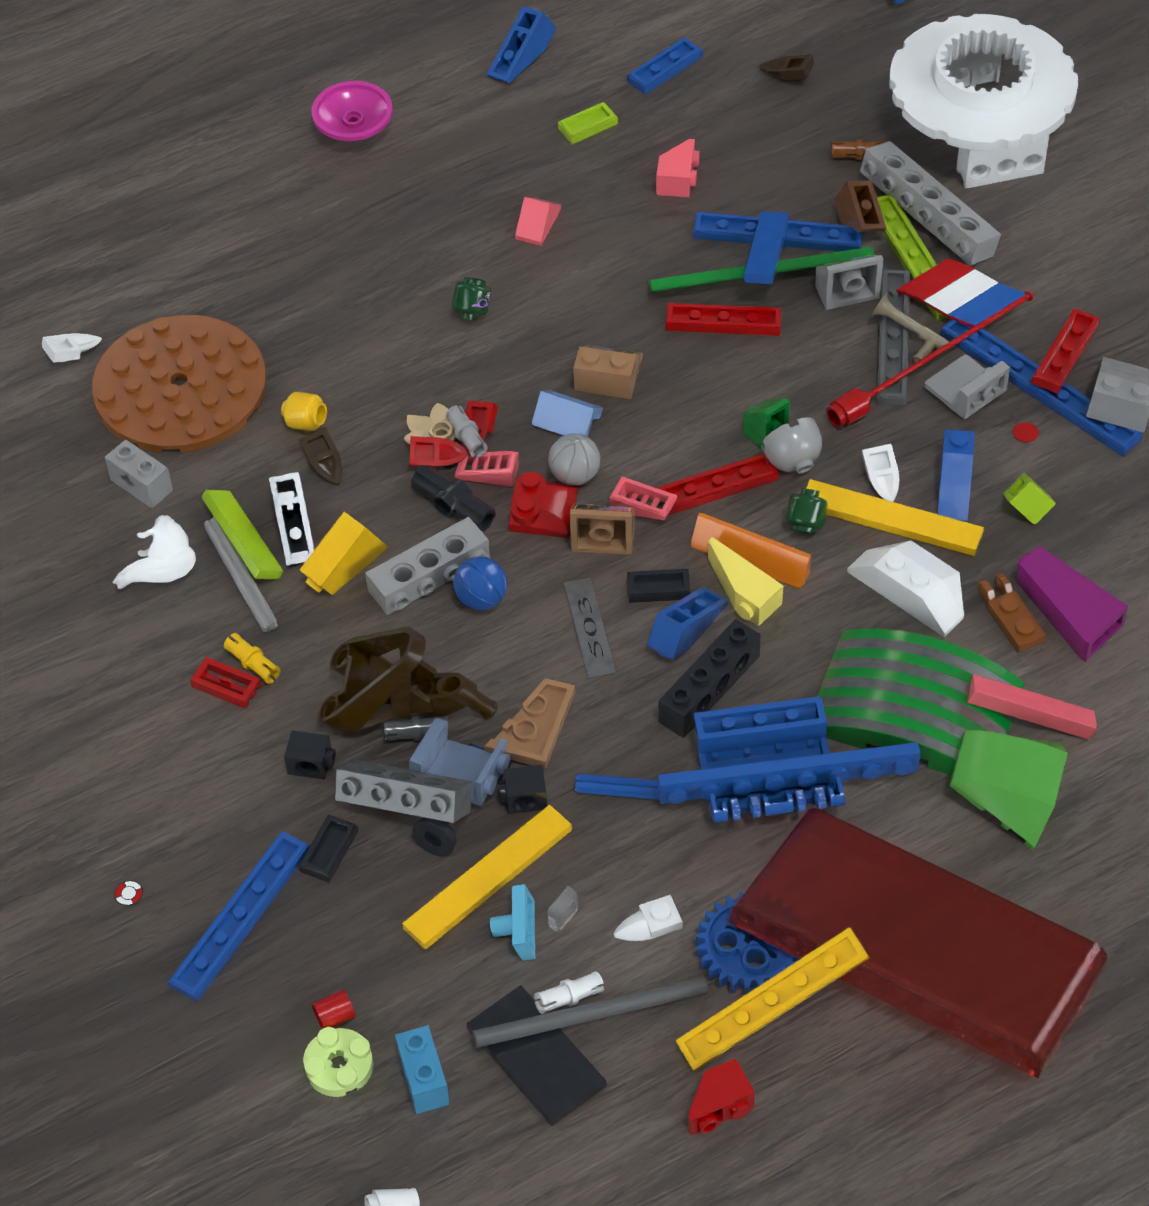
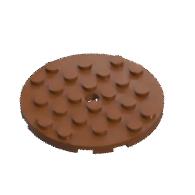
M176 315L160 317L129 330L118 338L105 351L96 366L92 379V395L100 420L121 441L126 439L137 444L139 449L150 452L162 453L163 449H180V453H185L218 444L241 430L247 424V419L254 410L258 411L265 396L267 376L260 350L254 341L242 330L216 318L199 315ZM176 378L186 381V383L180 386L173 384Z

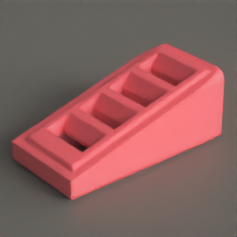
M514 451L486 452L478 458L472 457L469 453V456L458 462L455 478L462 481L513 488L519 468V453ZM467 463L472 464L471 470H465ZM478 465H483V469H478Z
M622 476L609 497V506L635 507V516L665 520L677 500V495ZM648 500L653 501L651 505H647ZM659 502L665 503L662 509L656 508Z

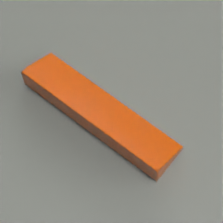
M704 513L698 514L691 540L692 548L708 554V540L713 537L773 579L798 589L803 587L810 574V554Z

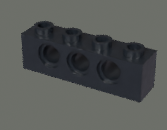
M735 619L659 699L658 722L680 737L685 738L695 727L694 713L710 711L760 657L761 634Z

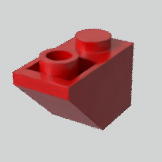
M736 1058L704 1071L688 1114V1131L691 1136L699 1132H711L720 1123L731 1118H743L749 1114L751 1109H754L755 1092Z

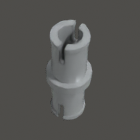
M455 405L449 408L446 412V418L454 427L457 439L465 444L472 457L478 458L484 455L488 446L479 435L476 423L469 420L462 406L458 407Z

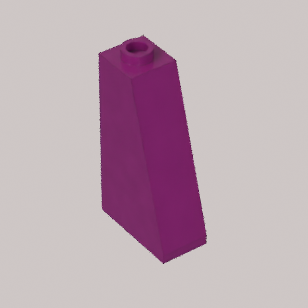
M1038 546L1030 554L1025 553L1020 558L1017 564V584L1083 661L1086 662L1124 626L1128 610L1126 604L1041 546Z

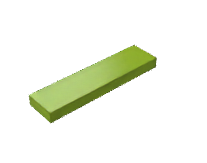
M206 489L201 498L254 578L280 579L284 572L232 493L225 490Z

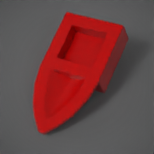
M468 400L465 413L469 420L476 423L479 430L478 433L484 441L486 435L493 432L499 407L494 402ZM461 442V445L467 449L465 444Z
M410 436L409 468L429 465L433 469L439 470V466L455 464L469 456V451L452 440L437 437Z

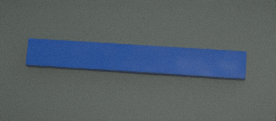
M952 319L941 328L940 336L950 342L972 327ZM983 328L955 345L987 367H993L1000 361L1006 363L1010 367L1009 382L1124 457L1142 441L1143 433L1086 417L1091 399L1067 383L1064 384L1059 394L1031 384L1033 375L1039 365Z

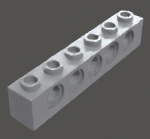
M891 141L866 149L860 172L869 180H872V183L886 195H891L906 212L968 265L976 264L994 256L1001 234Z

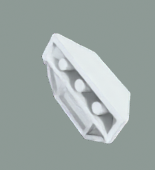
M911 540L866 550L847 568L849 574L943 637L964 619L960 572Z

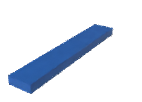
M697 212L693 238L752 244L760 217ZM789 220L782 247L837 252L860 249L863 232H858L846 225Z
M281 831L170 978L168 984L171 989L196 1002L199 1001L298 868L309 849V844Z

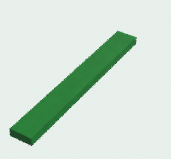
M873 247L780 260L776 273L813 268L828 263L874 255ZM746 266L648 280V291L653 292L744 278Z

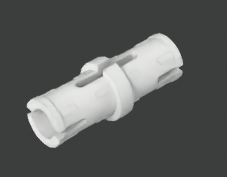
M592 972L575 980H562L559 986L534 994L535 1000L540 999L535 1002L536 1008L541 1014H545L548 1011L565 1005H569V1007L575 1006L581 999L604 992V986H597L604 984L602 977L598 972Z

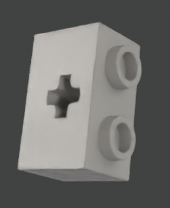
M125 439L105 456L110 480L150 508H154L173 491L168 468Z

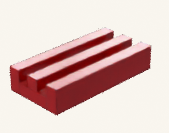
M205 657L190 679L193 688L245 709L249 705V699L254 698L255 690H259L262 686L260 678L208 657ZM209 670L222 676L218 677L206 671ZM230 679L247 685L248 687L245 688L243 686L231 682Z

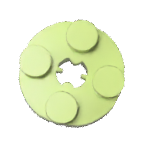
M326 1027L320 1030L318 1036L308 1044L303 1057L306 1076L310 1080V1084L321 1094L332 1097L345 1096L346 1092L352 1091L356 1087L357 1090L362 1088L370 1079L374 1065L369 1041L359 1033L345 1028L334 1029ZM342 1056L347 1063L345 1066L340 1064V1068H333L331 1060L334 1057Z

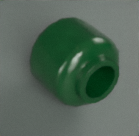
M802 488L801 494H792L790 496L786 521L792 525L791 530L815 534L816 529L824 527L828 503L824 498L819 497L820 491Z

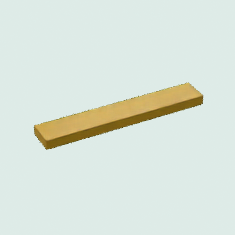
M812 479L809 480L806 489L820 491L819 497L824 498L828 503L826 513L828 516L975 556L983 536L984 527Z
M548 805L402 923L403 930L426 950L572 831V824L551 805Z
M849 927L675 1041L692 1069L697 1071L870 957L853 930Z

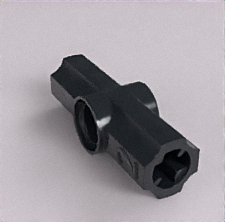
M421 465L411 479V486L431 499L438 511L444 516L451 518L455 515L461 520L470 517L482 531H486L491 526L496 516L495 509L474 496L470 487L464 481L458 478L451 481L429 465Z

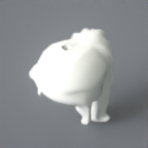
M160 515L155 520V524L151 529L137 533L139 538H146L149 535L153 536L150 548L138 551L139 556L148 557L135 561L117 574L112 583L116 584L118 589H122L134 582H172L185 576L193 568L196 561L195 552L189 547V540L185 531L170 516Z

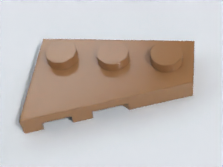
M545 678L522 703L521 710L513 719L509 718L497 737L494 740L491 738L484 746L485 751L493 753L502 738L507 740V754L510 755V760L533 766L543 765V768L546 769L575 696V685Z

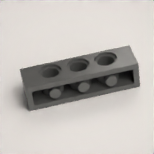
M355 759L336 770V801L451 823L470 813L472 781Z

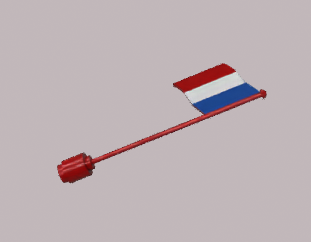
M948 258L896 289V293L914 298L942 315L972 328L870 392L866 393L858 388H852L830 402V406L826 408L829 421L837 428L849 426L870 412L871 397L1027 300L1032 301L1034 298L1031 291L1021 292L998 283L976 269Z

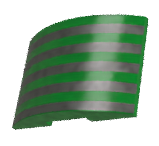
M852 629L842 632L817 697L821 696L827 719L826 739L860 749H866L867 744L884 747L918 742L920 759L928 761L927 768L952 775L963 733L966 730L989 731L1008 735L1013 716L967 703L972 675L976 674L1021 689L1024 688L1025 682L988 658L937 638L890 629Z

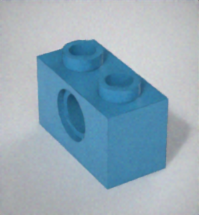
M429 1025L396 1034L398 1056L416 1114L449 1105L447 1084Z

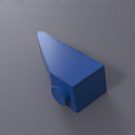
M523 6L486 75L509 84L545 51L557 27L544 12Z
M948 429L944 431L938 515L968 522L975 432Z
M704 586L657 613L647 646L653 648L659 655L672 660L691 648L725 609L729 600Z

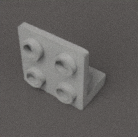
M965 354L925 381V388L965 420L1007 390L1010 367L1003 361H1000L993 367L985 369Z

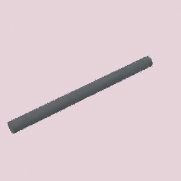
M701 977L472 1031L474 1044L478 1048L708 993L705 978Z

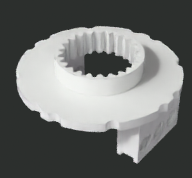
M973 14L971 17H962L960 15L948 17V20L944 22L935 21L910 35L904 41L903 48L897 50L893 57L890 68L889 87L893 90L892 99L895 106L902 109V116L913 127L930 138L943 139L948 145L959 147L956 170L958 174H961L964 180L963 185L966 189L1044 173L1049 134L1064 123L1065 114L1071 113L1076 100L1078 76L1073 72V60L1070 56L1063 53V46L1043 30L1033 25H1022L1014 18L991 14ZM1002 54H1004V59L1006 60L1012 58V64L1019 65L1018 70L1023 72L1022 76L1019 77L1018 83L1012 82L1011 88L1003 86L1002 91L996 88H992L991 92H987L985 88L975 91L974 87H976V84L992 81L999 82Z

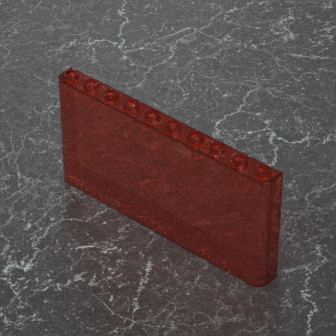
M816 808L809 809L732 908L729 919L730 924L799 959L850 927L870 958L839 979L1037 1079L1102 975L1107 962V954L1097 942Z

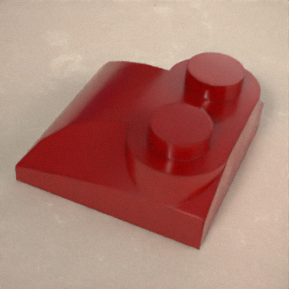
M537 472L521 474L516 480L512 497L509 532L569 538L571 530L570 509L576 504L578 488L545 481V478Z

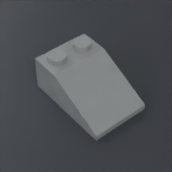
M1103 357L1086 417L1144 433L1149 419V369Z

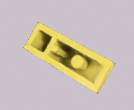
M712 537L708 540V560L734 610L743 619L750 620L757 626L761 625L782 605L783 585Z

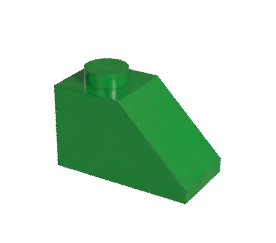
M787 398L767 399L756 406H751L743 413L742 433L762 452L761 445H764V438L786 423L789 424L790 401Z

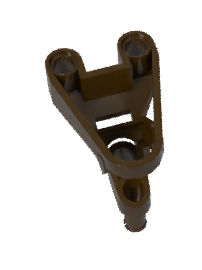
M406 626L353 637L342 643L335 650L330 660V667L344 676L341 690L328 696L322 703L318 712V719L343 736H350L360 730L395 717L405 718L413 713H432L437 717L448 716L466 706L487 720L488 717L491 718L495 714L498 704L479 692L476 683L462 674L438 673L434 667L421 660L425 651L426 640L422 634ZM399 648L400 660L395 664L381 656Z

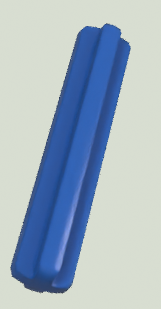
M581 773L577 774L575 778V791L578 793L659 799L658 780Z

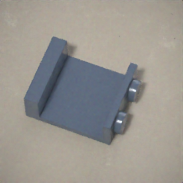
M435 718L409 760V770L472 781L471 803L481 806L487 795H492L495 791L499 774L504 773V769L508 768L510 755L507 754V740L501 738L493 753L449 740L448 721Z

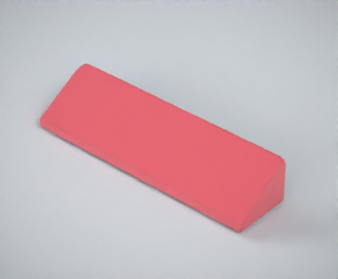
M973 674L971 677L967 703L1088 740L1096 731L1097 723L1093 710Z

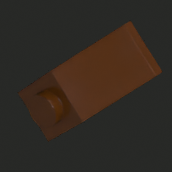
M872 180L847 181L834 198L841 223L858 232L885 231L886 225Z

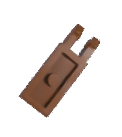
M1000 573L994 577L995 585L1001 594L999 597L995 596L993 588L986 580L978 582V591L987 604V610L1016 652L1019 653L1046 641V634L1017 592L1012 590L1011 583L1004 574Z

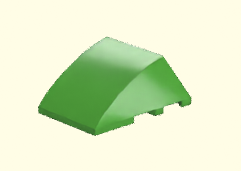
M966 730L963 733L949 786L981 811H989L1001 821L1000 826L1007 831L1012 829L1025 839L1026 842L1024 844L1033 850L1055 807L1068 752L1063 744L1058 741L1017 737L989 731Z

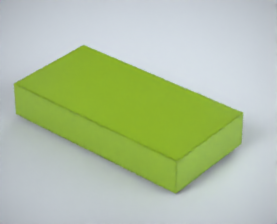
M602 102L558 121V129L571 144H574L617 125L618 117L605 102Z

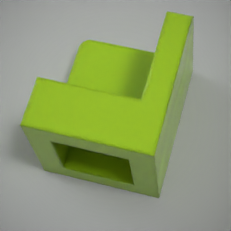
M1025 472L1003 493L1007 500L1032 524H1037L1056 504L1050 495Z

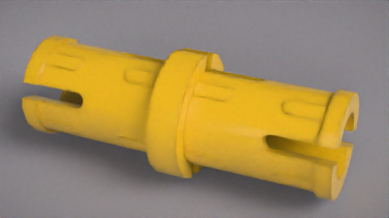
M238 633L231 634L235 642L229 637L225 640L224 649L239 659L242 667L246 670H252L267 684L274 682L269 677L270 675L275 679L279 677L281 669L263 656V651L259 647H252Z

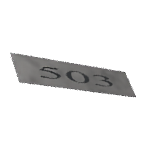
M591 578L564 582L588 678L616 673Z

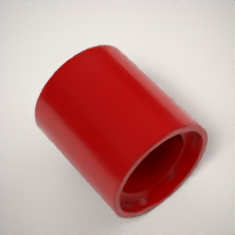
M344 989L312 1003L314 1014L321 1029L326 1027L333 1028L356 1018L353 1006Z

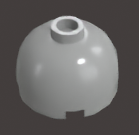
M810 417L797 419L799 425L793 427L786 423L764 438V445H761V448L768 461L774 467L785 472L797 471L800 474L814 466L813 462L819 457L822 450V436L815 420Z

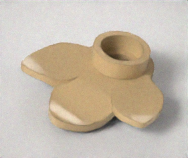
M437 403L432 408L430 417L407 415V426L410 433L404 437V441L410 445V436L444 438L455 442V429L446 418L448 408Z

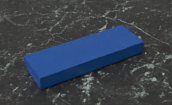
M684 37L627 74V82L646 95L702 58L703 50Z

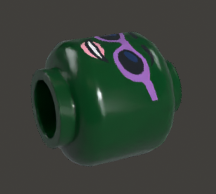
M464 277L463 281H458L455 284L452 307L460 312L459 317L476 320L477 315H485L488 312L491 289L486 286L485 280Z

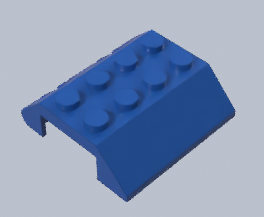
M821 696L694 713L700 770L830 753L826 739L827 719ZM836 777V783H820L810 787L796 786L782 788L778 791L764 790L750 792L746 795L733 794L716 798L714 794H710V800H707L709 815L714 823L728 821V817H731L732 820H739L741 813L750 812L754 818L761 817V812L765 816L791 813L794 811V808L798 812L806 811L807 804H815L818 809L826 808V804L830 807L845 805L840 777Z

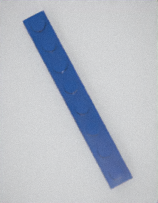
M918 742L661 774L658 775V794L660 804L669 802L678 804L685 800L701 798L710 800V794H714L716 798L733 794L746 795L756 791H778L788 787H810L820 783H836V777H840L841 782L859 778L874 779L891 774L906 775L918 771L920 749Z

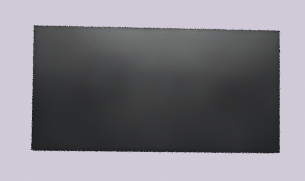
M689 569L627 572L629 603L681 600L691 594Z
M328 814L299 865L300 872L330 883L359 831L358 825Z

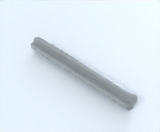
M213 517L210 520H206L204 522L205 531L260 628L265 633L275 630L278 627L277 619L240 555L216 519Z

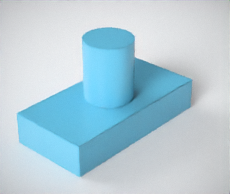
M525 884L512 886V914L491 917L490 919L493 937L512 935V945L522 961L535 959V900Z

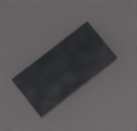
M520 985L466 1024L468 1031L472 1034L474 1030L542 1014L536 1008V1001ZM560 1028L482 1046L551 1126L607 1086L605 1078Z

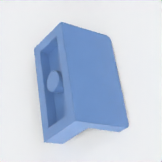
M552 390L540 391L532 425L564 436L570 433H578L588 437L592 420L600 419L603 407Z

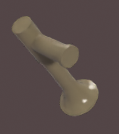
M888 292L881 298L871 317L875 315L887 316L925 341L918 353L913 356L912 360L914 363L929 355L934 348L939 349L949 342L928 327L922 326L896 309L887 297Z

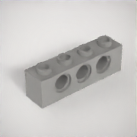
M467 517L367 571L365 575L368 592L387 615L396 610H401L412 601L429 595L434 589L449 581H453L457 569L467 559L477 556L490 558L489 540L470 517Z

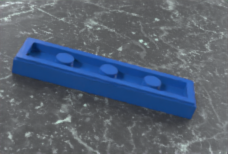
M761 211L744 272V282L773 284L789 223V213Z

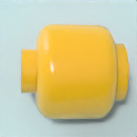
M293 392L283 402L281 414L286 425L291 429L310 432L315 431L324 424L327 417V407L317 394Z

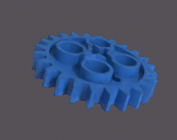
M740 892L736 902L731 897L726 896V906L715 902L714 913L706 911L705 922H699L696 944L698 945L697 957H702L701 968H709V979L719 976V987H723L729 982L731 983L732 993H735L740 986L744 987L746 995L751 991V988H757L804 957L803 953L806 952V942H804L805 930L800 929L801 919H792V908L782 911V900L777 901L774 905L770 904L769 894L762 901L758 900L756 892L752 893L750 900H746L744 894ZM741 921H750V922H752V924L744 925V924H741L740 922H741ZM769 938H778V939H780L781 941L772 942V941H769L768 939H769ZM731 945L734 948L724 949L721 946ZM751 962H759V963H761L762 965H761V966H752V965H750L749 963H751Z

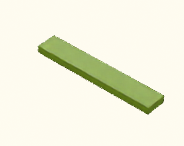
M889 194L877 197L886 225V230L881 232L903 268L910 271V279L913 280L936 266V262L897 201ZM927 306L936 321L948 318Z

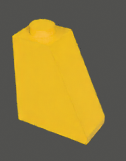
M343 512L300 568V571L308 577L305 583L318 593L325 589L331 595H334L385 552L388 546L365 526L346 512Z

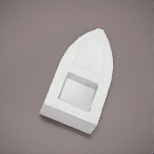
M80 333L43 337L42 348L53 363L80 359L81 352L95 347L102 338Z
M887 444L862 450L861 454L868 481H871L874 489L884 500L893 502L899 488V471L892 445Z
M671 895L639 905V911L626 918L617 927L613 935L615 938L627 941H644L683 929V921Z

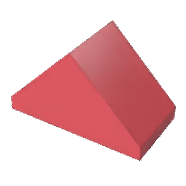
M524 197L515 239L541 246L561 210V204L538 198Z

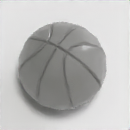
M570 433L560 437L552 445L549 451L548 464L551 473L559 482L569 486H580L589 482L597 474L600 468L601 457L598 447L589 437L578 433Z

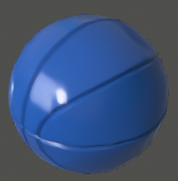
M477 556L467 559L459 566L454 575L453 586L457 598L463 605L476 611H485L494 608L502 601L507 591L508 582L504 569L499 563L488 557Z

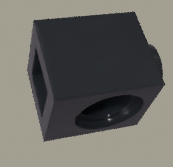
M292 730L284 755L287 774L325 780L328 768H333L336 757V750L331 748L329 735Z
M543 765L504 769L505 782L499 783L501 802H507L509 814L539 811L547 807Z

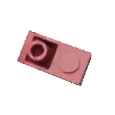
M688 139L659 156L656 175V195L689 198L691 186L696 187L697 170H693V167H699L700 151L695 150V139Z

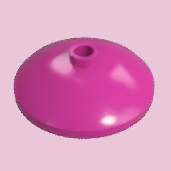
M346 81L323 90L314 100L311 112L313 122L321 133L336 140L353 142L368 139L381 132L390 122L393 108L389 95L379 86L364 81Z

